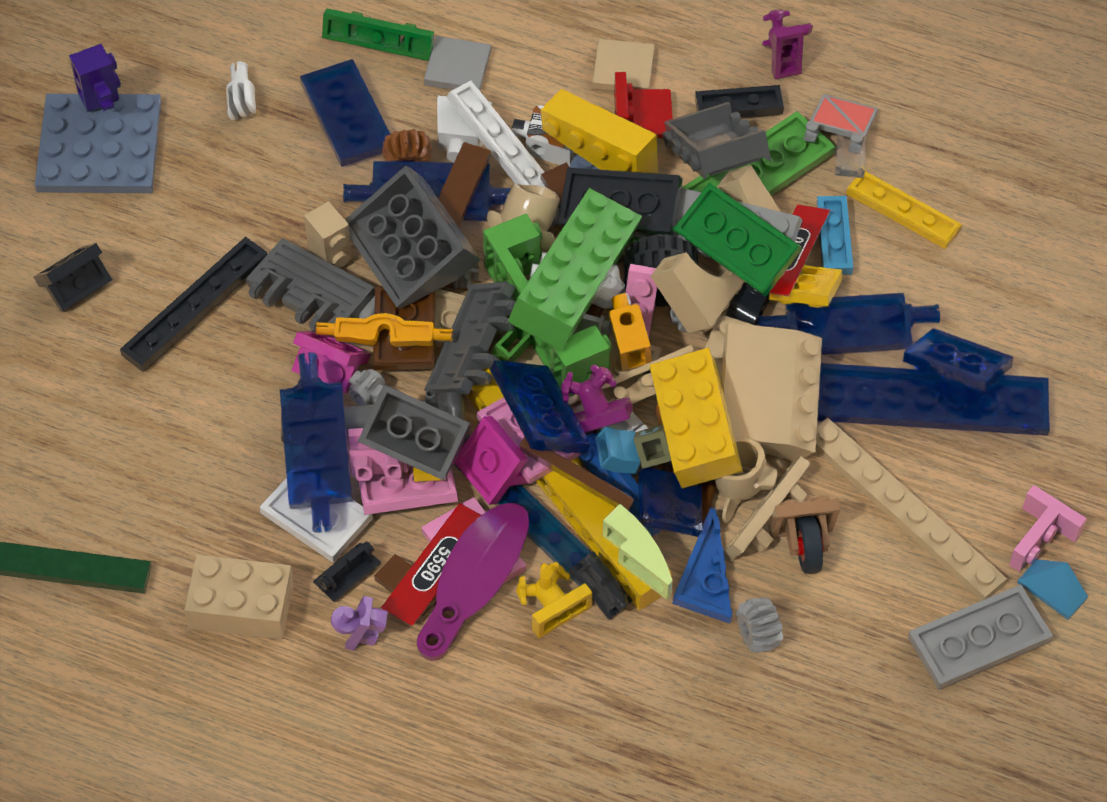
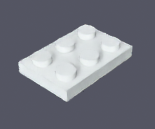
M300 464L260 506V513L333 563L373 520L372 514L364 515L363 506Z

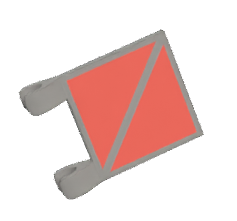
M823 94L813 116L806 124V133L803 140L815 143L819 130L851 137L848 152L859 155L863 142L877 115L878 108Z

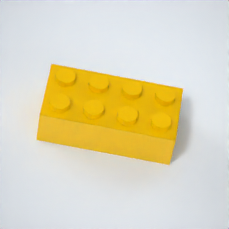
M709 347L650 364V371L674 473L681 487H689L743 471L717 365Z

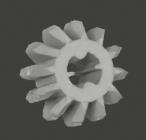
M761 597L757 599L752 598L740 604L736 613L738 617L737 624L740 629L739 634L742 635L743 643L748 646V649L751 652L759 653L762 651L767 652L780 646L783 640L781 631L783 626L780 623V616L777 614L776 607L772 605V602L768 598Z

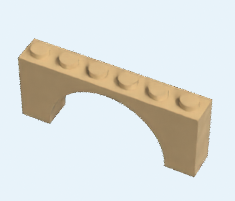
M751 165L728 171L717 186V188L738 202L781 212ZM687 252L664 258L650 276L688 333L700 330L706 332L712 329L717 324V318L729 307L730 300L742 288V283L744 282L726 268L723 269L719 276H713L705 272L695 264Z

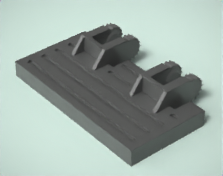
M283 238L246 278L247 285L250 287L248 292L250 297L259 299L266 292L263 297V303L268 307L274 306L276 302L282 299L284 306L296 312L294 318L299 324H305L313 316L309 322V328L316 332L317 322L335 323L338 317L356 318L375 296L374 286Z
M507 281L470 285L451 328L453 329V341H445L424 390L426 392L433 390L436 396L446 392L462 395L469 394L473 385L490 384L493 377L488 372L483 371V368H496L500 360L492 354L479 352H488L496 332L513 331L515 325L509 323V318L506 317L511 315L516 301L509 300L515 290L513 285Z

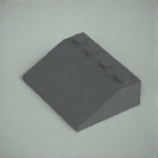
M404 166L345 219L349 224L350 239L395 306L399 309L458 280L481 260L426 180L408 166Z

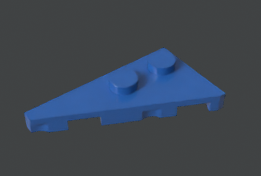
M710 508L673 596L672 604L730 624L733 613L730 607L729 585L726 578V564L720 535V521L718 514H716V509Z

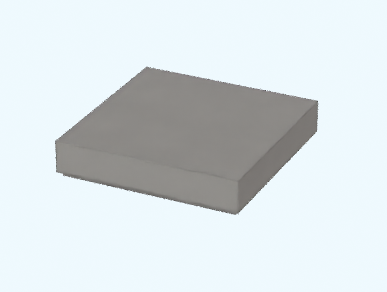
M436 36L424 77V85L454 90L472 81L481 91L491 53V44Z

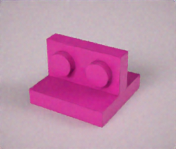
M314 331L297 332L293 344L300 346L291 371L346 394L349 393V387L351 386L348 380L355 374L359 365L368 363L371 352L348 342H337L335 337L331 335H316Z
M484 416L462 447L455 464L489 505L497 504L509 486L528 483L520 473L528 458L493 416Z

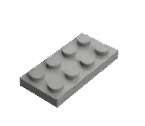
M1022 585L913 629L908 634V639L938 690L1050 643L1053 638L1052 633Z

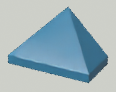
M1036 559L1017 581L1019 585H1022L1023 588L1067 620L1073 616L1088 598V595L1067 562Z

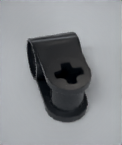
M744 282L738 294L731 301L726 316L757 326L770 302L769 293L765 297L758 291H754V288Z

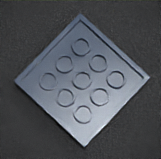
M46 93L35 178L36 192L153 193L162 102L161 95L118 94L119 100L113 102L114 108L103 111L99 107L87 112L78 94Z

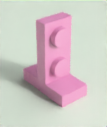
M630 264L626 294H629L631 305L639 304L649 338L657 294V286L650 276L656 268Z
M1033 485L1026 494L1022 509L1038 520L1014 549L1009 566L1020 572L1027 563L1032 565L1041 552L1039 547L1044 541L1049 543L1057 531L1073 542H1076L1082 534L1087 518Z

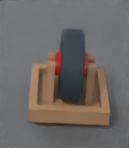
M819 496L811 499L809 502L798 503L797 500H786L775 506L769 525L770 536L772 538H787L790 555L798 556L804 574L822 571L823 552L828 551V547H830L828 532L833 531L840 513L839 499Z

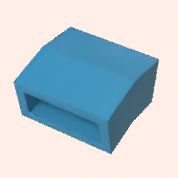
M605 426L595 437L602 469L616 473L636 474L640 465V459L633 440L635 431L617 430Z

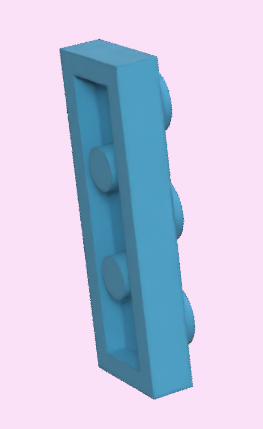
M817 196V208L830 209L819 233L822 267L841 269L842 275H852L853 258L847 196Z

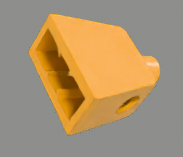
M626 293L612 297L611 301L614 310L609 311L610 324L622 371L638 368L652 362L651 345L639 304L631 305L629 294Z

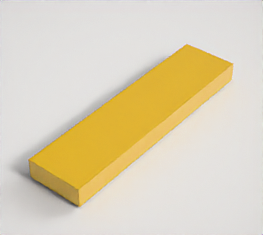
M863 169L847 188L846 194L944 249L949 246L961 230V223Z

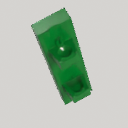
M326 8L323 13L322 38L429 61L431 56L434 31L416 28L417 25L411 23L402 25L365 17L363 13L355 11L347 13ZM400 35L404 36L403 39H402V41H401V43H400Z

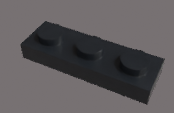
M780 85L695 91L697 111L726 102L730 103L732 113L738 112L740 118L781 115L784 111Z

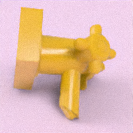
M558 562L549 565L543 563L540 567V579L535 584H526L525 576H521L516 588V593L522 605H527L526 597L536 596L544 607L532 614V630L539 639L592 608V591L586 583L566 595L557 585L558 579L569 580L570 574L565 572Z

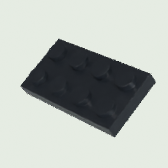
M567 167L557 224L560 227L565 226L588 189L591 188L642 216L635 233L673 236L683 179L680 175Z

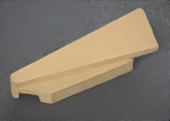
M692 344L613 378L617 382L615 387L605 383L602 386V390L607 402L610 403L629 397L633 404L656 394L649 365L691 353L693 351ZM579 395L570 397L568 402L563 400L550 406L551 411L567 432H569L567 424L571 414L584 411Z

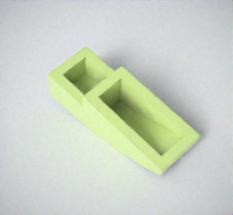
M619 504L603 520L602 536L619 548L618 563L668 600L671 597L673 580L658 545L637 518Z

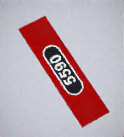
M796 205L792 215L800 216L802 223L795 242L802 247V250L785 271L784 276H781L769 293L789 297L830 209Z
M459 503L381 606V609L388 611V613L413 626L437 594L443 567L456 542L481 514Z

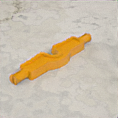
M387 313L375 314L366 319L338 317L335 323H316V335H334L337 342H353L372 346L377 343L379 333L383 329L390 330L389 340L391 345L395 347L433 346L434 340L453 341V329L434 328L433 322L404 321L396 315Z

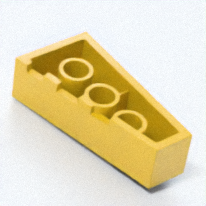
M560 89L541 109L542 130L598 169L658 174L657 135L563 89Z

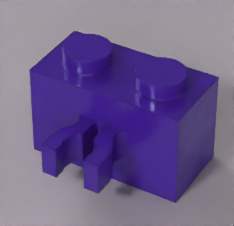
M101 43L69 55L76 90L87 112L99 107L103 111L114 108L113 102L119 100L117 88L121 87V83L117 73L114 71L118 67L113 54H107Z

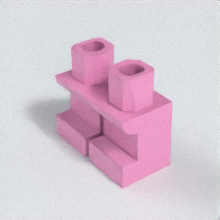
M363 428L348 429L351 472L357 481H369L376 474H385L389 479H399L402 477V473L408 472V464L359 443L358 439Z

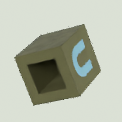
M663 424L635 432L633 440L642 469L671 461Z

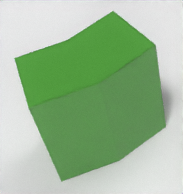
M515 326L513 331H508L491 350L492 355L499 358V364L508 369L531 344V334ZM516 338L521 340L510 353L506 350Z

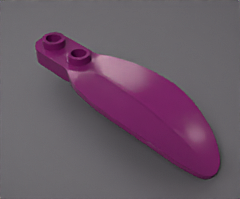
M506 503L491 508L477 518L456 542L439 579L436 606L417 637L418 651L425 659L436 661L443 658L454 643L465 621L477 614L491 601L510 575L522 551L529 528L528 513L522 506ZM451 610L455 615L447 619L443 616L444 612ZM431 637L439 640L434 646L427 644L428 639Z

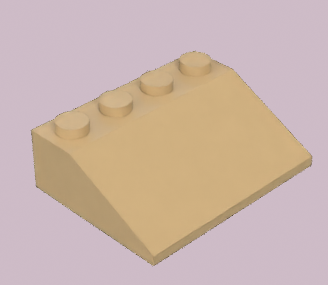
M736 323L725 324L721 385L734 438L754 440L761 445L765 454L792 462L800 456L804 458L816 452L822 338L792 329Z

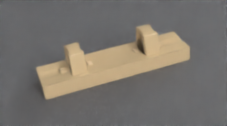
M800 456L788 466L776 482L774 489L768 492L725 548L724 556L730 561H733L742 554L749 544L759 552L767 549L773 538L762 527L773 514L775 506L779 505L783 500H797L798 503H801L805 499L807 493L796 482L810 465L806 459Z

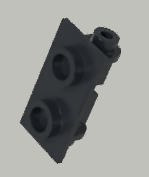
M365 541L363 544L359 542L313 580V583L333 602H336L377 568L381 562L372 554L374 548L369 542Z
M594 551L570 569V572L581 585L586 583L592 591V600L608 620L633 601Z

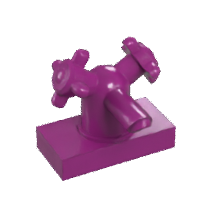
M775 9L763 16V21H772V28L768 33L769 38L764 40L762 45L764 47L769 46L772 49L771 72L774 79L802 74L803 39L813 29L811 23L790 27L784 26L783 18L790 16V11Z
M592 365L590 369L593 373H591L588 380L582 383L574 382L572 379L573 373H567L561 386L563 400L568 402L570 394L579 395L584 411L571 414L567 424L571 437L630 418L633 406L629 397L610 403L606 400L602 386L605 383L612 387L617 385L612 373L607 368H599L597 365Z

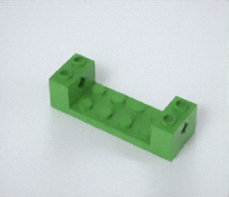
M527 213L483 230L484 267L494 283L507 281L515 287L512 297L509 299L517 301V298L528 283L525 276L530 274L532 264L539 265L540 257L542 256L540 240L543 238L541 229L536 222L532 223ZM596 325L572 334L563 351L531 335V345L562 397L561 386L567 373L572 372L573 381L582 383L588 380L591 373H593L590 369L592 365H597L599 368L605 367L608 370L611 368L609 352L612 351L611 343L605 334L601 335Z

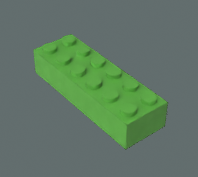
M589 188L517 298L508 322L563 351L630 243L642 216Z

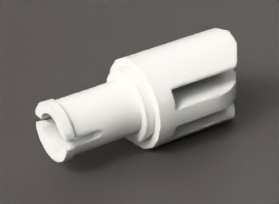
M242 61L236 62L237 71L234 63L230 65L231 82L226 87L227 114L231 120H238V113L243 118L249 116L250 112L252 114L256 113L255 87L248 80V65Z

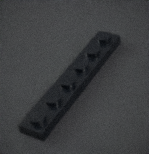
M245 236L120 348L121 356L144 372L238 287L268 255L267 252Z

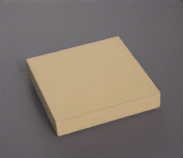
M599 39L592 89L614 91L615 72H626L627 83H632L633 89H649L655 44Z

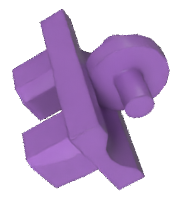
M363 596L355 610L348 606H341L332 613L330 618L332 627L341 634L351 633L345 644V649L354 651L359 643L374 646L379 632L382 633L384 631L388 611L373 608V598Z

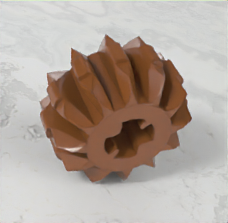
M403 129V131L392 132L391 135L385 137L383 142L384 148H382L385 163L390 168H398L399 170L404 166H408L411 169H420L422 165L429 163L432 152L429 136L424 131H416V129Z

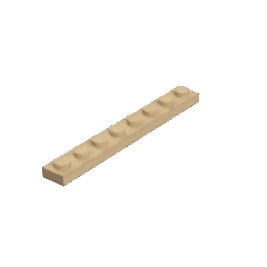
M826 418L817 426L816 452L981 601L990 598L1006 584L1007 578L834 422Z

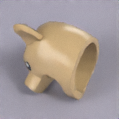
M513 184L502 212H488V225L491 228L527 213L532 223L536 222L541 229L543 237L540 240L541 250L549 251L556 239L548 230L555 218L560 198L547 187Z
M735 438L743 471L714 479L718 491L726 497L722 512V522L725 524L732 519L741 500L751 499L761 490H773L776 484L777 469L766 465L763 448L759 443L751 439Z

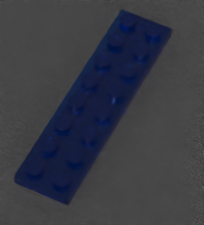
M821 363L817 421H824L826 418H829L832 422L1048 436L1050 431L1049 378Z

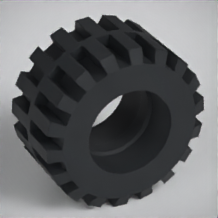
M665 234L664 236L651 235V237H643L639 241H634L630 244V247L626 248L625 255H623L625 292L630 264L657 268L664 258L687 252L695 264L698 265L696 248L689 241H683V238L671 237V235ZM657 287L655 306H670Z

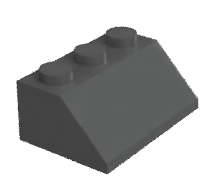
M383 385L358 442L444 481L458 458L472 427L465 420L387 385Z

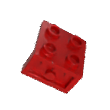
M615 72V115L655 133L657 138H663V132L666 131L664 122L673 119L671 90L633 89L632 83H627L626 72Z

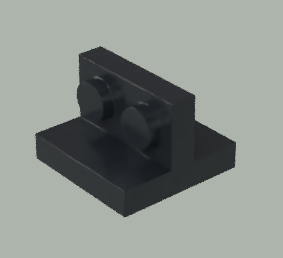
M97 243L80 247L33 277L39 287L45 286L60 311H64L113 280L98 257L102 254V251Z

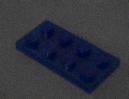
M353 59L300 76L303 90L341 167L383 153L382 148H384L383 142L385 137L391 134Z
M494 360L490 371L530 448L538 451L547 450L568 454H586L591 443L569 403L563 400L562 390L549 366Z

